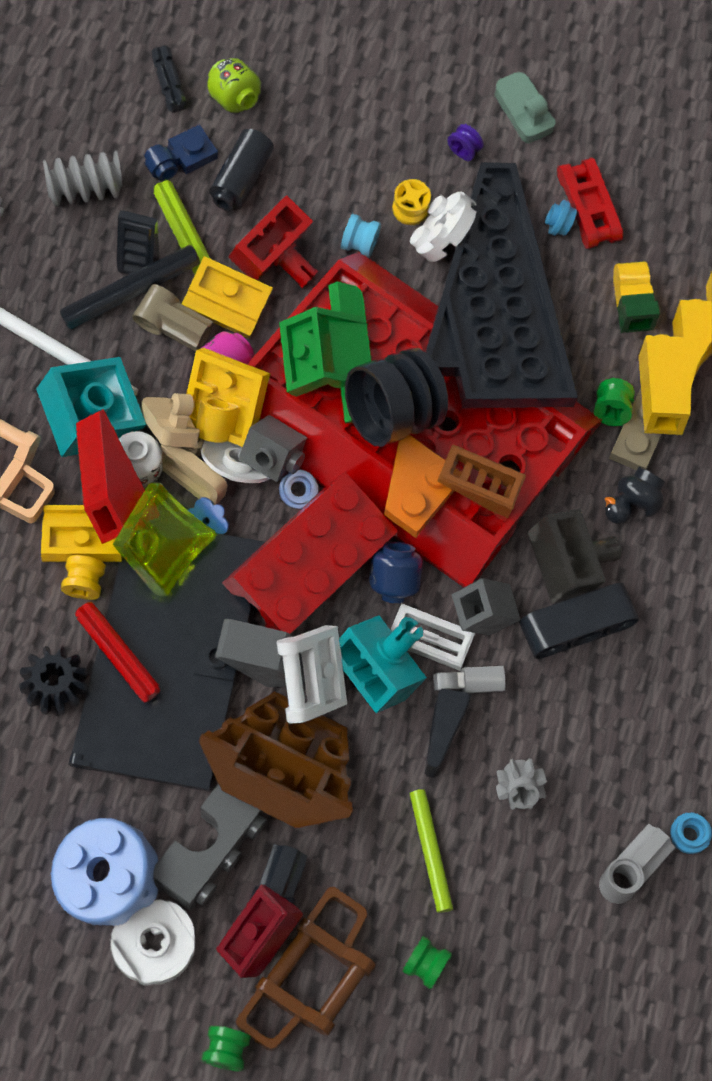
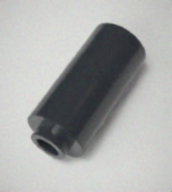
M254 129L242 130L209 189V193L216 206L226 211L242 208L274 150L272 141L266 135Z

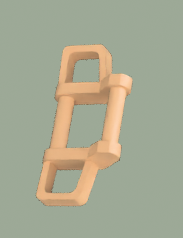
M0 419V437L18 446L14 459L0 478V509L28 523H34L43 512V506L47 505L55 494L53 482L30 467L41 437L31 431L25 433ZM23 476L44 489L34 506L30 509H25L8 500Z

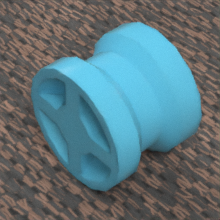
M352 214L343 234L341 249L346 251L355 249L360 251L362 255L370 258L378 240L381 223L376 221L368 223L362 221L359 215Z

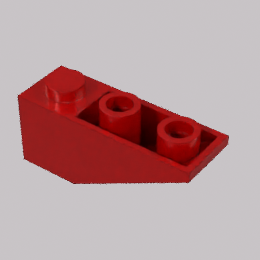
M104 409L77 422L76 430L84 510L101 543L104 544L128 533L158 515Z

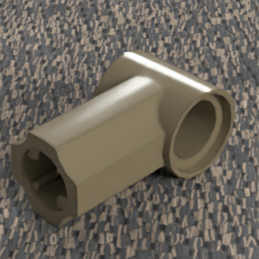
M155 284L150 287L132 315V319L141 328L155 335L163 333L195 352L203 347L213 328V321L180 304V300L172 292Z

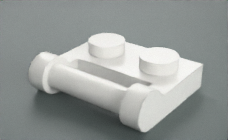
M325 625L301 635L277 641L278 654L283 656L289 707L285 709L288 723L306 722L347 705L338 626ZM299 653H301L303 662L306 695L308 701L307 703H305Z

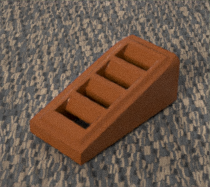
M452 444L437 481L488 510L508 518L513 510L526 475ZM458 460L465 464L460 478L453 476ZM472 468L479 471L474 484L467 482ZM486 476L493 479L489 490L482 488ZM500 484L507 487L503 496L496 494Z

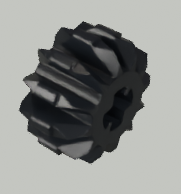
M45 646L43 648V658L40 659L37 655L30 654L28 659L32 667H21L20 675L25 680L19 684V688L22 694H29L26 701L30 707L40 704L41 713L47 715L52 705H56L58 714L63 715L65 713L64 703L68 702L71 706L78 707L80 702L76 694L87 693L88 687L83 680L88 677L87 668L79 667L81 659L78 654L67 658V649L61 646L56 655H52L50 648ZM58 675L59 684L50 686L49 677Z

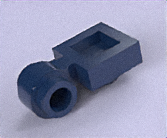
M199 124L168 139V148L161 144L149 148L144 155L146 159L145 166L154 178L165 181L175 176L178 171L177 166L180 165L184 172L188 174L218 159V151Z

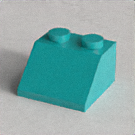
M121 357L51 367L36 389L61 457L79 454L76 423L104 409L109 421L113 425L118 438L130 432H137L146 426Z

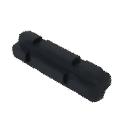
M163 45L152 50V60L155 68H157L156 73L163 95L166 98L167 109L174 113L186 108V97L181 89L182 84L175 62L172 60L171 49L167 45Z

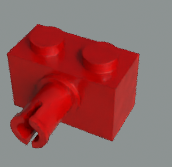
M286 195L234 247L228 258L247 276L257 281L273 265L275 267L280 265L303 288L319 271L294 248L296 247L295 243L306 233L314 221Z

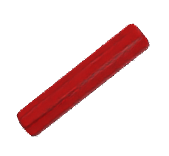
M87 602L79 607L75 612L77 620L143 702H148L156 697L160 692L158 683L94 603Z

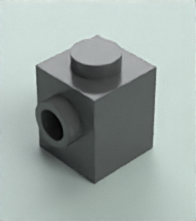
M268 415L249 428L238 459L278 482L289 472L294 474L301 467L305 459V454L302 450L307 437Z
M482 578L452 594L462 631L492 635L521 620L511 586L508 583Z

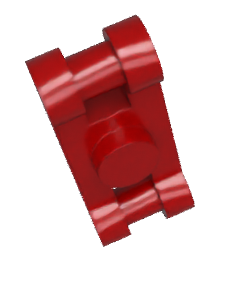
M595 159L582 160L580 165L575 166L570 164L558 166L557 177L560 185L564 187L571 207L577 209L575 218L581 231L584 247L586 249L597 247L599 242L606 240L610 243L621 241L623 239L622 226ZM584 179L587 182L578 184L577 180ZM602 219L605 226L596 228L593 221Z

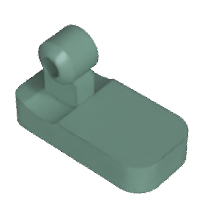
M517 72L498 80L495 88V97L522 141L531 143L553 133L555 119L548 111V102L537 92L526 74Z

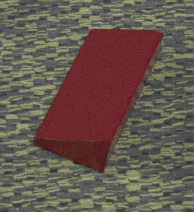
M260 885L216 950L241 978L258 977L299 922L303 913L298 907L266 885Z

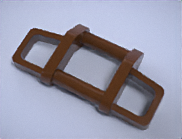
M329 887L308 918H303L296 927L297 935L266 978L261 977L254 987L256 992L236 1019L237 1029L249 1034L252 1040L268 1051L276 1050L300 1022L328 1037L335 1027L333 1021L365 975L370 976L376 967L374 961L363 953L351 948L366 920L367 910L336 887ZM332 900L349 909L357 917L344 944L314 924L326 905ZM311 942L349 967L319 1012L304 1005L280 988ZM263 996L293 1016L278 1035L272 1039L266 1038L246 1022Z

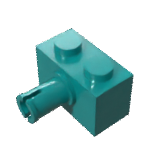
M376 616L349 627L339 638L343 670L376 714L407 700L427 678L407 652L424 633L422 626L418 627L413 634L410 633L418 625V622L413 618L404 617L399 625L391 631L380 616Z

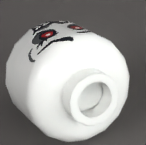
M130 432L122 435L119 440L144 488L152 485L159 478L163 470L162 450L158 441L144 432Z

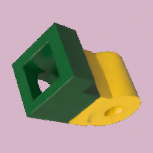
M647 262L615 264L613 282L621 333L654 331L660 311L658 301H655L653 288L650 285V273ZM634 319H644V320L641 321V322H632V321H631V320H634Z

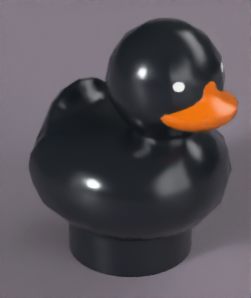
M641 467L637 468L634 475L623 477L617 485L619 496L616 498H604L606 501L605 514L608 520L615 524L627 522L632 514L631 504L644 510L645 517H651L658 513L664 502L661 489L665 481Z

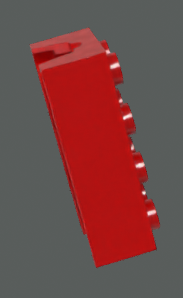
M345 472L333 479L225 579L222 584L232 595L245 597L249 603L253 604L266 621V628L291 634L390 540L398 530Z

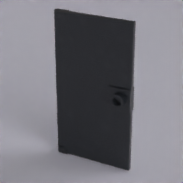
M151 521L127 533L122 552V562L119 564L106 620L158 683L160 692L152 700L143 702L98 647L73 750L68 763L69 766L210 792L214 773L202 750L199 738L201 734L208 730L213 733L222 727L223 722L227 718L238 671L215 658L224 620L232 619L248 623L252 604L245 597L232 595L222 582L265 543L264 541L159 524Z

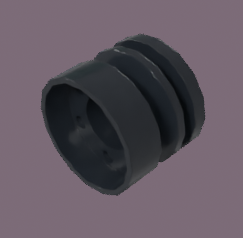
M408 348L399 353L390 354L385 359L373 360L355 366L347 374L345 400L349 415L357 431L373 446H385L404 439L409 434H418L425 429L437 427L445 420L448 412V393L445 380L435 361L420 348Z

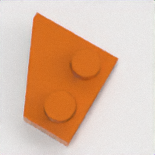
M408 435L404 439L399 440L384 515L416 538L454 493V490L437 481L445 460ZM455 468L453 476L460 478L462 472Z

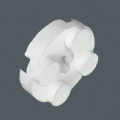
M456 192L448 198L442 195L438 196L428 208L429 217L412 234L410 244L416 247L417 252L430 262L442 259L447 255L442 250L449 243L456 247L473 224L476 211L471 206L476 205L475 201L463 192Z
M155 900L150 906L142 908L133 914L125 924L114 926L111 939L112 955L118 968L128 978L142 985L151 986L172 981L186 970L195 953V930L192 921L187 913L177 904L170 901ZM151 931L154 935L160 933L164 935L165 938L160 942L162 949L155 952L153 949L146 951L142 947L146 942L144 936L146 932Z

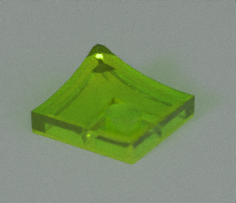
M149 483L118 534L113 546L155 595L168 596L185 569L215 539L217 533L184 508L161 483Z

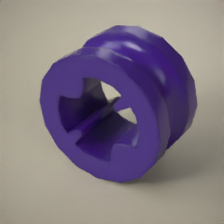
M467 124L459 125L456 128V133H452L447 138L450 149L465 161L472 160L475 157V152H479L484 146L480 134Z

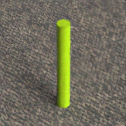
M425 789L415 790L409 794L437 913L453 910V905Z

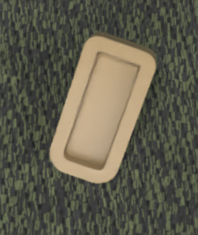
M174 393L171 399L146 397L143 399L141 405L142 415L147 426L161 444L172 447L197 446L200 430L194 427L189 417L195 407L191 394Z
M198 437L196 447L160 445L163 472L198 499L203 497L209 498L215 505L225 497L227 491L225 479L198 458V456L202 455L201 449L205 440Z

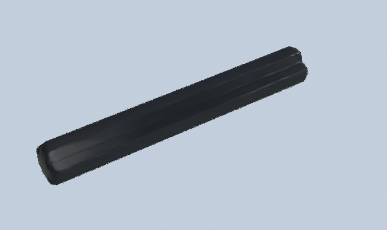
M187 245L60 310L61 317L69 329H73L148 291L152 285H160L198 266L200 263L198 254L192 245Z

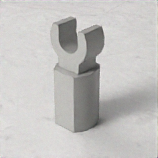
M504 666L461 668V672L433 674L434 691L443 688L448 690L462 689V692L465 693L505 691Z

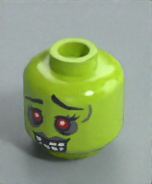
M230 58L217 62L211 68L207 89L210 95L225 110L231 113H238L248 110L256 104L261 91V81L258 75L245 62L238 58Z

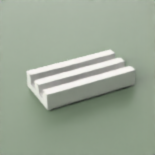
M401 603L391 631L399 625L404 617H410L421 624L463 640L462 645L437 634L423 630L424 633L420 638L421 640L458 655L454 656L419 641H416L408 651L460 671L475 633L462 631L461 626ZM414 627V629L410 633L413 634L417 627Z

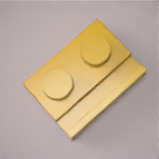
M204 256L181 304L208 318L213 323L250 339L273 287Z
M84 505L43 506L42 562H66L69 556L74 555L88 556L102 562H122L123 535L102 544L84 510Z

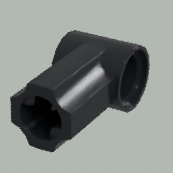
M274 844L259 886L255 885L250 899L260 885H266L294 905L296 899L293 897L301 880L307 855L301 853L298 849Z

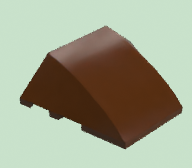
M275 691L247 707L245 713L235 720L232 718L225 720L222 727L213 733L208 730L201 734L199 743L223 792L295 828L350 817L353 809L352 802L348 801L351 779L347 777L346 765L349 761L347 727L323 715L306 722L288 723L285 711L289 707L288 698Z

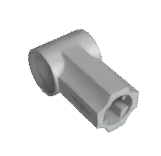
M647 824L602 874L599 888L604 898L616 904L625 903L630 900L675 849V846L670 841V837L660 828ZM613 873L625 875L629 880L630 888L625 889L617 886L613 880Z

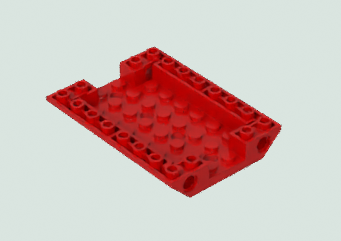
M358 252L339 259L288 317L291 318L314 307L331 310L328 285L338 281L357 286L363 293L371 361L385 359L390 354L399 353L408 348H420L425 351L438 306L377 263ZM279 327L247 364L270 373L259 421L271 415L306 436L307 440L302 450L305 454V459L299 470L309 472L316 482L324 488L333 479L346 472L384 514L399 441L385 446H373L361 436L354 423H345L341 388H334L327 384L297 397L287 393ZM443 377L448 393V412L446 417L452 418L456 422L457 427L452 431H443L437 426L432 429H425L418 434L409 435L445 461L453 444L499 464L503 461H513L519 466L520 473L525 474L526 477L508 518L496 514L454 491L416 538L386 517L398 530L393 537L401 543L413 546L415 552L421 558L463 588L476 582L513 536L521 517L551 479L562 474L599 427L602 419L596 417L594 413L578 402L575 403L574 407L462 408L456 378ZM458 460L455 468L462 472L465 464ZM472 468L467 482L474 484L479 471ZM486 476L482 488L489 490L493 479ZM500 484L496 494L503 496L507 487Z

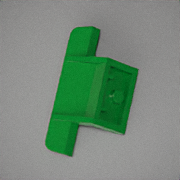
M337 281L328 285L331 310L314 307L279 322L287 393L295 397L327 384L334 388H341L345 423H353L345 400V381L348 372L355 366L371 361L363 293L355 285Z

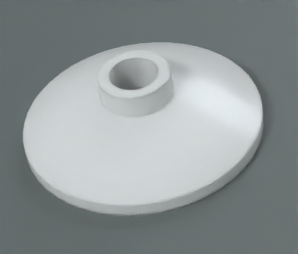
M204 441L201 449L202 458L216 473L229 480L243 483H261L271 479L238 459L242 450L241 446L229 441L223 443Z

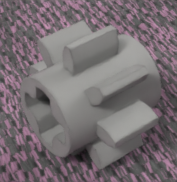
M529 758L527 761L511 759L510 763L504 768V771L497 770L499 784L496 786L498 798L499 800L508 798L512 810L515 808L532 809L539 798L546 797L543 785L547 780L544 770H534L532 759Z

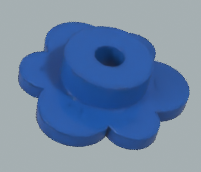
M203 497L195 502L194 508L186 511L185 516L189 521L187 528L225 534L229 529V523L223 517L225 508L221 504L214 505L209 498ZM206 517L209 518L210 523L206 522Z

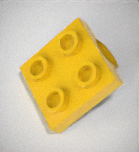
M206 348L196 350L187 394H191L195 402L194 410L189 417L194 427L200 430L199 438L215 443L229 441L243 447L249 428L259 422L270 373Z

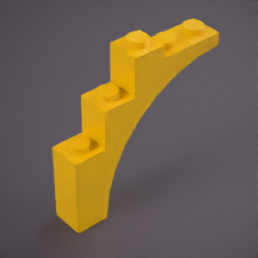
M712 271L706 285L707 301L700 299L680 300L672 321L674 337L665 334L646 335L639 354L644 433L682 435L691 413V388L694 377L700 366L712 354Z

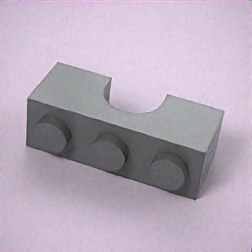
M219 784L200 807L201 818L210 823L218 833V838L213 846L207 850L195 852L186 849L177 841H174L154 867L153 880L155 886L190 912L197 903L204 906L217 888V885L213 883L222 870L227 873L232 870L242 855V852L238 850L247 837L254 840L267 822V819L263 817L265 812L223 792Z

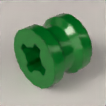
M619 378L606 379L599 384L594 415L602 419L601 423L616 427L629 422L632 418V403L634 402L635 395L633 386L628 381Z
M423 935L402 972L407 976L416 975L422 979L423 985L431 990L452 953L447 949L438 950L432 946L431 940Z
M210 1026L207 1034L210 1039L209 1048L203 1052L201 1061L210 1066L226 1070L243 1071L245 1061L242 1058L244 1048L249 1046L251 1036L231 1028Z

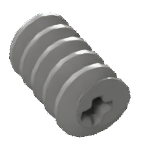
M117 150L114 151L112 162L108 160L104 152H100L97 164L94 163L90 154H85L83 166L79 165L75 156H71L68 168H65L60 158H56L54 168L50 170L46 161L43 160L48 197L51 198L55 206H60L62 195L66 196L70 205L75 203L77 193H80L85 203L89 202L91 191H95L100 201L104 200L106 189L110 190L115 199L119 197L122 178Z

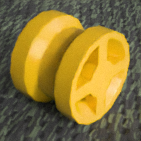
M409 179L404 180L396 187L392 210L399 222L406 225H416L426 219L431 199L430 189L427 185L419 180ZM405 203L413 204L414 207L406 206Z
M69 556L65 565L68 575L67 578L62 580L61 591L74 598L98 599L101 593V586L98 583L99 578L105 574V564L98 559L88 556Z

